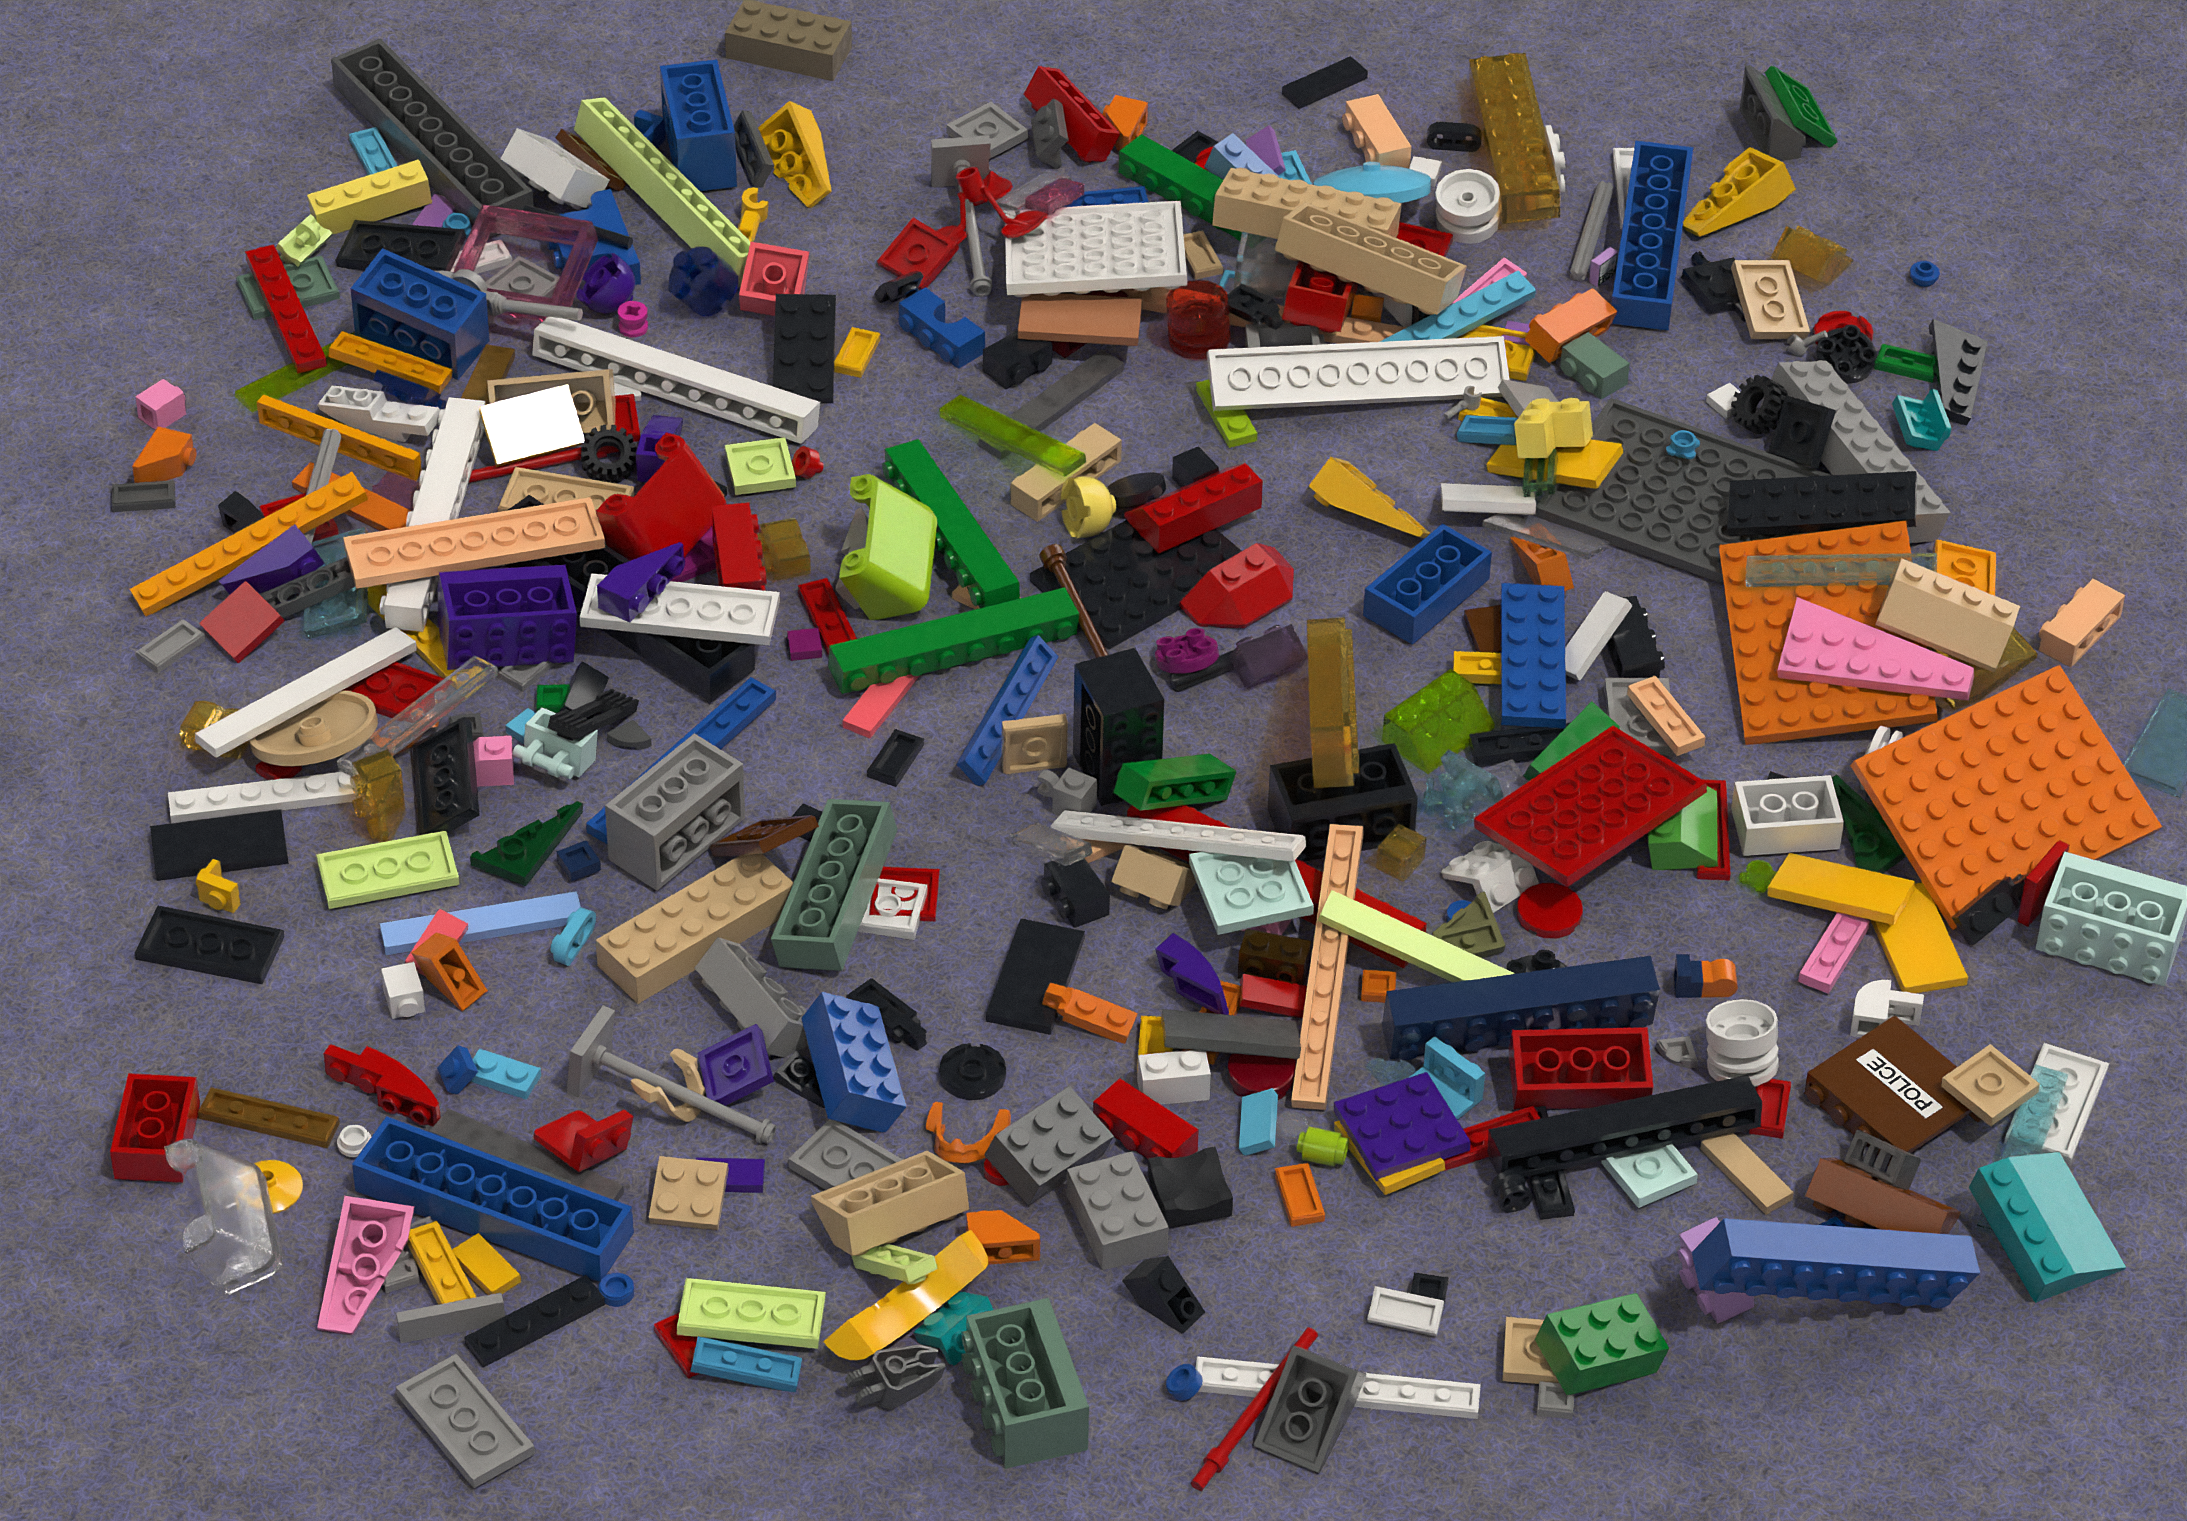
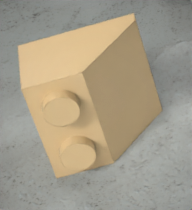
M1124 845L1111 882L1120 885L1119 891L1136 898H1138L1139 893L1150 897V904L1167 909L1169 905L1179 906L1195 885L1196 879L1190 865L1146 847Z

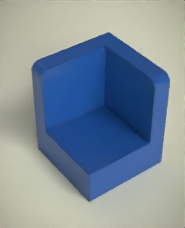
M639 109L634 115V126L658 148L666 139L665 118Z

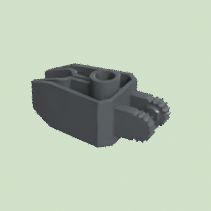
M911 1345L877 1350L871 1364L846 1375L845 1382L849 1388L869 1384L868 1388L860 1390L855 1395V1400L859 1406L878 1402L881 1407L892 1410L932 1388L942 1378L946 1365L945 1363L934 1364L938 1350L928 1346Z

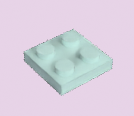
M1673 1144L1626 1156L1610 1157L1601 1162L1638 1208L1697 1184L1698 1174Z

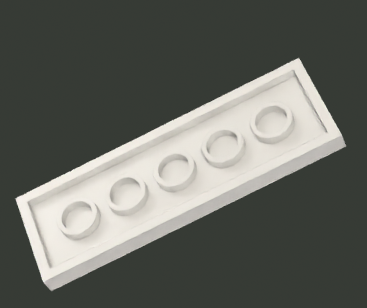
M591 574L580 614V627L770 645L780 603V592L670 581L664 591L653 598L645 611L639 613L629 623L598 608L597 585L607 575Z

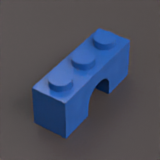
M926 287L899 302L898 322L900 327L905 332H910L917 337L925 347H930L937 352L945 362H950L959 369L983 355L985 331L966 317L954 323H945V301Z

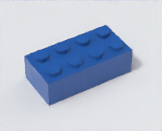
M1442 523L1365 588L1363 616L1413 645L1490 579L1492 552Z
M821 992L801 1019L827 1117L831 1120L879 1132H887L906 1108V1103L879 1007L843 996Z

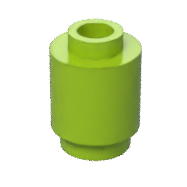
M1309 1126L1306 1133L1300 1132L1297 1152L1302 1153V1160L1333 1167L1335 1164L1344 1165L1349 1138L1341 1137L1342 1135L1339 1132Z

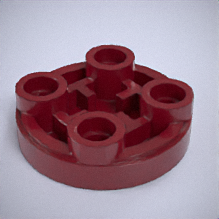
M1232 1053L1229 1058L1228 1079L1234 1093L1238 1096H1247L1273 1088L1279 1100L1285 1097L1286 1091L1289 1090L1294 1082L1296 1070L1294 1059Z

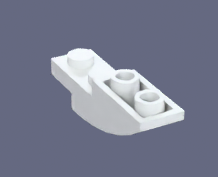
M331 386L317 404L321 411L350 427L400 442H406L411 434L428 436L438 423L440 413L439 407L389 402L382 391L342 386Z

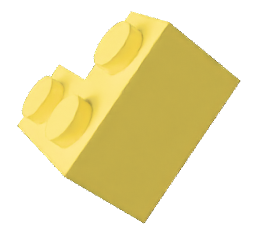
M1546 398L1535 399L1528 404L1514 423L1518 458H1548L1555 447H1585L1593 437L1589 401H1579L1577 398H1567L1561 402H1550Z

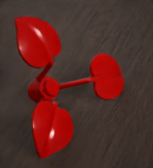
M969 167L956 175L962 191L957 194L960 200V224L958 226L951 225L940 228L937 232L955 241L957 244H960L967 237L966 231H963L966 228V199L973 203L974 206L989 201L1004 223L1007 224L1001 230L1002 235L1007 238L1020 237L1033 231L1042 222L1047 220L1049 216L1041 211H1026L1018 214L1014 219L1008 218L995 200L1002 198L1013 188L1011 181L998 176L993 171H990L982 180L978 168Z

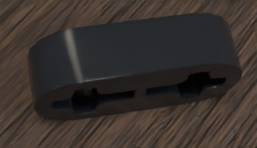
M1435 122L1427 130V144L1434 150L1475 152L1481 146L1482 132L1479 127L1473 124ZM1437 134H1442L1443 138H1437ZM1466 136H1470L1472 139L1466 140Z

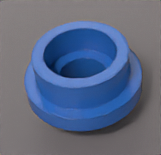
M1929 261L1917 262L1910 268V276L1913 282L1919 286H1931L1939 279V268Z

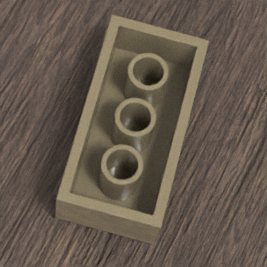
M743 0L725 31L726 58L834 81L852 48V22L836 17L790 9L784 6L762 3L756 0Z

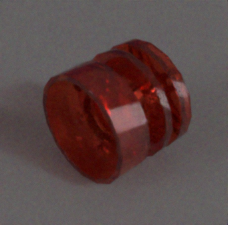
M1193 280L1187 281V286H1180L1169 291L1166 297L1169 346L1176 354L1190 359H1207L1206 354L1208 350L1226 349L1231 341L1227 292L1222 286L1211 281Z

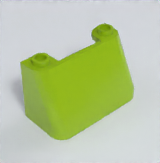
M865 474L851 477L850 495L856 502L866 503L870 510L865 548L854 550L844 557L840 567V580L870 620H879L921 610L928 603L930 595L937 517L929 506L874 475Z

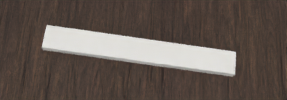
M394 627L195 733V742L217 758L416 651V641L397 627Z
M1064 810L1051 825L1052 836L1293 862L1306 847V840L1303 835Z
M1197 1357L1196 1369L1203 1378L1202 1386L1198 1392L1255 1397L1279 1364ZM1366 1373V1378L1354 1406L1478 1419L1480 1384Z

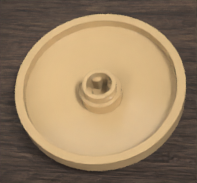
M340 691L250 739L249 743L252 753L259 760L269 764L301 766L319 763L346 754L363 744L376 730L378 717L374 703L368 697L356 692Z

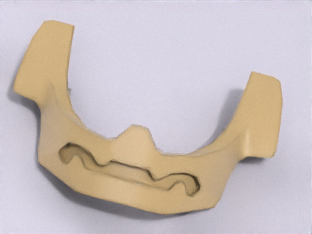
M674 1049L670 1056L682 1069L687 1089L704 1096L705 1087L697 1071V1058L683 1050ZM636 1078L631 1080L633 1089L642 1099L648 1103L655 1101L666 1114L690 1122L701 1112L700 1109L687 1103L674 1107L661 1087H654Z

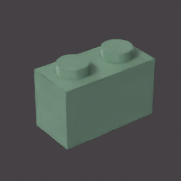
M1587 332L1562 347L1560 369H1562L1565 375L1572 377L1583 385L1586 391L1592 392L1601 400L1628 384L1630 363L1591 333Z

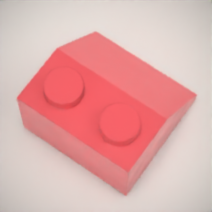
M750 242L739 292L740 310L775 316L776 294H805L809 251Z

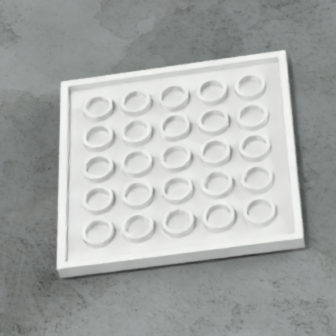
M1181 201L1005 210V215L1011 219L1026 211H1041L1049 216L1036 229L1016 238L1005 237L1007 295L1027 297L1031 294L1044 293L1048 296H1055L1061 292L1087 294L1090 291L1104 290L1105 292L1113 293L1121 289L1146 291L1153 287L1177 289L1180 286H1187Z

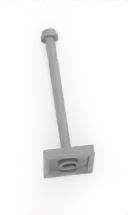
M989 135L932 139V187L959 185L956 175L969 167H977L983 180L990 172L991 143ZM966 199V233L974 275L970 282V288L976 296L983 297L990 294L993 285L992 280L985 275L974 204Z
M604 1005L570 1051L567 1094L579 1098L599 1068L604 1065L632 1079H640L654 1087L659 1086L665 1094L755 1134V1141L760 1144L762 1142L769 1144L776 1133L777 1126L772 1124L770 1119L766 1118L763 1122H759L611 1054L615 1010Z

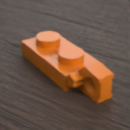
M1051 982L1042 1002L1043 1005L1056 1009L1057 1013L1063 1016L1062 1021L1123 1044L1126 1043L1138 1015L1136 1012L1078 989L1066 988Z

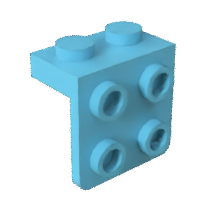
M1435 1036L1425 1044L1424 1066L1410 1077L1428 1072L1458 1120L1483 1100L1485 1072L1477 1064L1471 1063L1458 1054L1452 1046L1443 1043Z

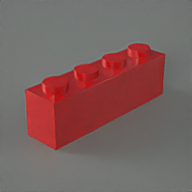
M1038 66L1023 94L1032 103L1031 107L1038 112L1041 107L1046 106L1053 98L1062 103L1068 135L1066 143L1071 145L1076 150L1077 156L1085 162H1105L1120 136L1119 131L1060 69Z

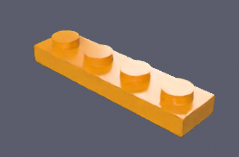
M341 331L329 347L328 357L437 395L441 394L452 379L451 368Z

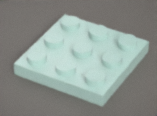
M1209 852L1189 854L1190 867L1217 935L1313 914L1314 905L1295 861Z

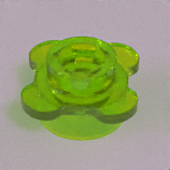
M1754 860L1747 865L1746 872L1739 874V881L1742 884L1750 885L1756 892L1763 893L1767 891L1768 885L1777 872L1773 871L1772 866L1768 862Z

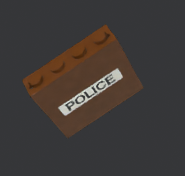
M1895 1015L1807 1073L1804 1093L1812 1104L1819 1105L1825 1110L1837 1125L1845 1127L1853 1135H1855L1856 1130H1860L1908 1153L1913 1152L1967 1115L1977 1123L1982 1120L1941 1087L1942 1078L1956 1069L1957 1066ZM1891 1155L1890 1160H1889L1887 1166H1889L1890 1161H1891L1893 1155Z

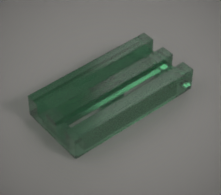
M1553 449L1549 455L1547 481H1544L1546 458H1538L1536 483H1532L1534 458H1525L1522 488L1524 497H1530L1533 491L1536 492V496H1542L1543 490H1548L1549 495L1555 494L1558 463L1556 449Z

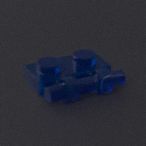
M377 369L373 381L382 385V392L397 397L404 402L409 401L416 405L439 407L440 410L446 408V400L440 399L441 394L434 390Z

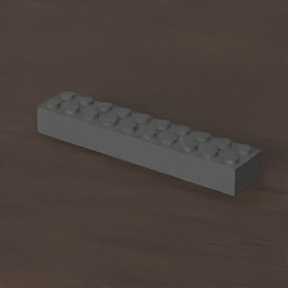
M381 38L331 59L334 87L373 127H377L380 134L408 162L419 159L429 184L440 195L444 196L458 213H462L469 218L472 228L484 240L532 219L523 216L522 211L525 205L534 207L533 191Z

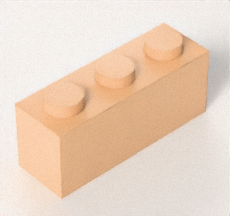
M1376 94L1346 101V113L1342 116L1343 125L1346 131L1350 130L1356 147L1361 148L1364 152L1366 162H1380V165L1409 168L1411 145L1380 96Z
M2092 579L2084 588L2080 587L2076 591L2073 599L2067 605L2063 604L2059 608L2056 617L2051 622L2046 621L2039 632V638H2041L2039 651L2072 667L2121 617L2125 595Z

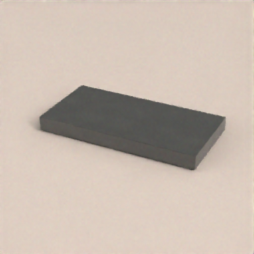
M1162 1009L1161 1024L1164 1045L1168 1048L1290 1059L1300 1058L1301 1044L1296 1021Z

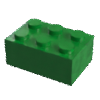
M1637 1293L1547 1314L1535 1337L1538 1347L1567 1396L1657 1373L1669 1350V1346Z

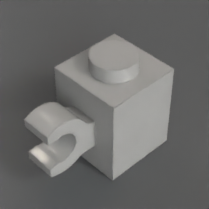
M1069 767L1060 779L1054 772L1046 769L1038 776V781L1043 783L1037 789V792L1043 796L1053 798L1052 814L1060 816L1064 810L1091 813L1096 806V778Z

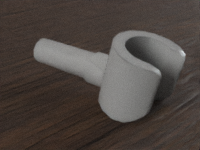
M1824 330L1805 339H1801L1796 334H1793L1787 339V343L1790 346L1786 350L1795 356L1801 357L1807 351L1808 346L1818 342L1823 337H1828L1827 332Z
M1467 386L1464 389L1463 400L1443 414L1445 419H1450L1464 409H1478L1482 392L1474 395L1475 387Z

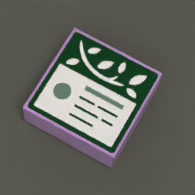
M1610 247L1591 260L1589 277L1591 284L1598 287L1616 273L1618 251Z

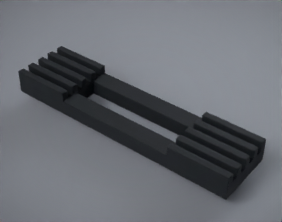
M610 689L597 695L596 700L569 711L565 709L551 715L547 728L558 732V736L573 741L635 713L639 700H633V697H627L626 694L620 695L621 692L619 691L614 693L615 690ZM604 711L602 714L589 720L586 718L597 712Z

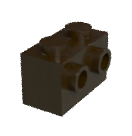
M1246 929L1239 950L1237 978L1241 979L1243 974L1304 985L1310 967L1311 941Z

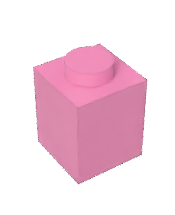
M164 379L135 396L138 418L155 430L157 427L166 428L186 415V398L183 391Z

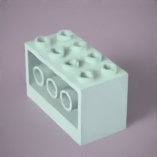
M2064 851L2044 904L2036 950L2046 952L2049 955H2057L2075 960L2084 965L2106 969L2115 974H2123L2141 979L2146 983L2165 986L2186 925L2187 886Z

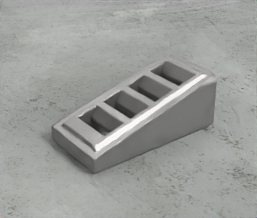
M1856 1130L1844 1162L1892 1186L1908 1190L1913 1182L1921 1159L1865 1132ZM1869 1143L1870 1146L1864 1161H1860L1866 1145ZM1879 1149H1881V1150H1880V1153H1879V1155H1878V1158H1877V1160H1876V1162H1875V1165H1874V1167H1873V1163H1874L1875 1158H1876V1156H1877V1154H1878V1151H1879ZM1891 1155H1893V1157H1892V1159H1891V1161H1890V1164H1889V1166H1888V1169H1887V1171L1885 1172V1169H1886L1887 1164H1888V1162H1889V1160H1890V1157H1891Z

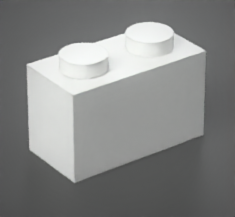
M1186 1050L1138 1055L1137 1082L1139 1091L1162 1105L1210 1099L1211 1073L1206 1051Z

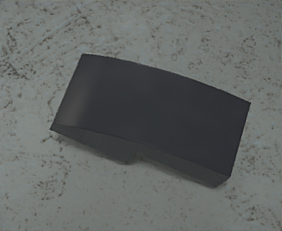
M920 271L907 273L883 283L878 287L874 295L879 303L887 300L895 302L902 297L904 299L908 298L918 291L924 276Z
M795 1051L775 1072L773 1079L788 1090L819 1107L825 1108L814 1065Z

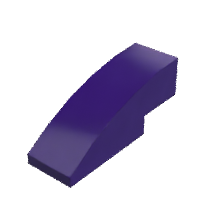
M1172 933L1155 950L1161 971L1173 978L1176 993L1216 1014L1229 1015L1223 988L1212 965L1194 946Z

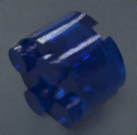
M695 247L687 252L681 251L676 254L673 259L674 265L669 275V292L700 316H711L720 312L723 309L720 306L726 300L731 301L738 287V276L731 265L708 247Z

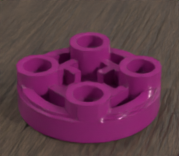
M1193 628L1188 630L1186 635L1175 638L1166 636L1156 641V663L1158 668L1165 672H1195L1212 665L1219 657L1216 640L1206 636L1202 628Z

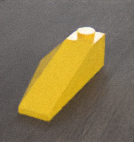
M1330 457L1309 484V487L1316 492L1313 497L1326 507L1331 504L1417 537L1426 538L1431 534L1409 513L1401 508L1396 510L1393 507L1395 501L1390 496L1375 489L1377 485L1348 461Z

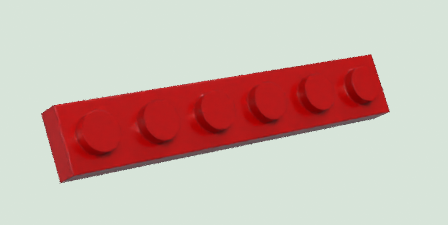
M274 244L245 251L246 261L297 373L326 367L325 354Z

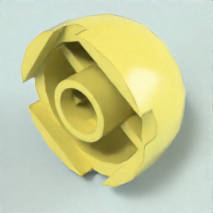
M1093 477L1068 478L1064 482L1061 500L1066 499L1067 509L1061 510L1064 525L1070 536L1078 539L1099 535L1107 528L1113 513L1116 511L1114 496L1110 495L1109 490L1101 481Z

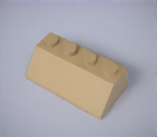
M613 369L487 380L489 404L568 384L583 433H591V430L595 427L597 431H600L601 425H606V430H611V425H615L616 398Z
M1901 558L1888 585L1875 625L1995 672L2013 630L2020 606Z
M924 1151L811 1196V1203L833 1244L851 1256L866 1254L871 1248L885 1243H893L901 1236L911 1232L923 1231L929 1225L939 1221L951 1220L957 1214L969 1210L965 1172L929 1151Z

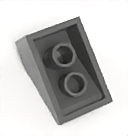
M1293 1345L1253 1446L1320 1473L1355 1406L1367 1374Z

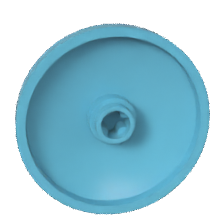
M1365 162L1363 166L1337 170L1323 175L1314 181L1316 186H1331L1340 191L1360 192L1364 196L1389 198L1393 202L1398 203L1417 200L1431 192V178L1429 175L1409 168L1380 165V162Z

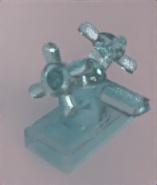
M1448 749L1440 758L1446 774L1441 773L1439 775L1443 791L1435 790L1434 778H1428L1426 780L1427 789L1424 792L1422 802L1428 806L1427 815L1429 817H1434L1435 804H1443L1447 808L1443 811L1444 815L1452 817L1448 826L1451 830H1455L1458 824L1465 823L1468 820L1474 821V818L1477 816L1475 812H1469V809L1473 806L1469 798L1474 793L1493 804L1499 802L1504 795L1497 777Z

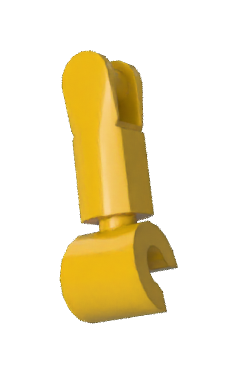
M754 187L746 189L742 194L741 218L737 227L750 242H754L759 224L768 217L769 202L762 200L758 203V188Z

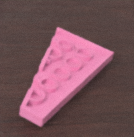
M1797 597L1778 666V678L1968 700L1974 679V668Z

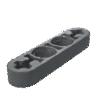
M345 557L260 595L282 618H285L355 587L352 573H349L351 569L348 559ZM329 580L327 585L322 588H315L318 583ZM300 593L294 600L286 601L290 595Z

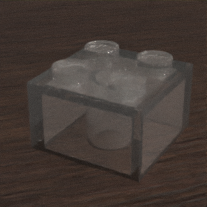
M1242 232L1236 260L1233 290L1242 283L1273 298H1286L1288 285L1299 261L1289 260L1283 256V253L1275 251L1277 239Z

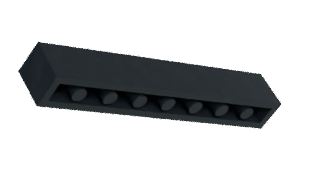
M1740 1076L1488 1129V1156L1497 1175L1508 1170H1518L1522 1172L1524 1177L1602 1161L1610 1157L1616 1158L1659 1149L1670 1144L1677 1145L1761 1127L1762 1100L1749 1076Z

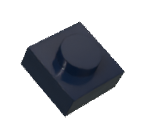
M586 840L556 851L557 861L571 882L601 870V861Z

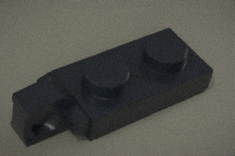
M1242 283L1219 300L1223 310L1254 325L1260 326L1265 323L1269 328L1277 330L1285 323L1279 314L1280 308H1278L1279 306L1272 297Z
M2018 874L2013 879L2007 876L2002 880H1996L1952 916L1953 921L1969 945H1975L2020 907L2025 879L2028 874Z
M870 978L846 995L848 999L878 1006L886 1034L898 1042L903 1039L905 1043L916 1051L927 1044V1031L921 1027V1021L917 1018V1012L873 978Z

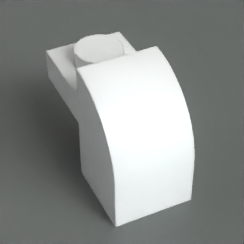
M1877 980L1866 984L1858 991L1855 998L1850 1036L1861 1038L1894 1015L1905 1024L1919 1026L1924 995L1890 990L1891 980Z

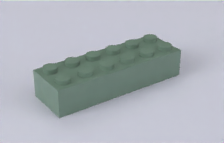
M827 800L818 822L819 827L815 829L771 937L779 967L843 970L897 833V826L890 802Z

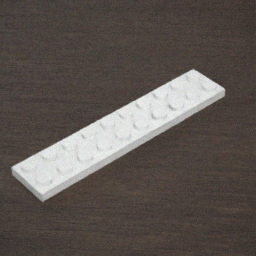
M1504 336L1208 350L1206 354L1213 411L1463 399L1464 389L1467 386L1475 387L1474 395L1482 392V398L1503 397L1497 387L1502 379L1509 380Z

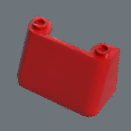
M666 432L655 445L656 455L658 458L665 460V462L634 497L613 494L596 510L606 545L630 561L678 542L683 544L685 557L711 528L712 506L727 504L723 492L685 440L678 435Z

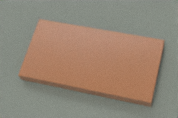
M1044 293L1031 294L1027 297H1022L1018 339L1138 346L1142 298L1058 294L1055 296H1048Z

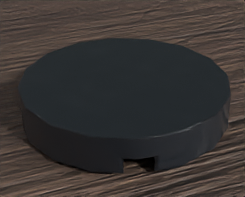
M1146 472L1121 478L1111 483L1107 489L1110 495L1114 496L1116 507L1125 508L1145 504V502H1148L1147 497L1153 494L1155 498L1160 497L1166 491V483L1162 474Z
M971 1043L961 1044L951 1048L943 1055L939 1068L940 1083L948 1093L956 1098L969 1101L983 1100L995 1095L1003 1087L1006 1080L1005 1060L998 1051L988 1045L980 1044V1047L971 1046Z

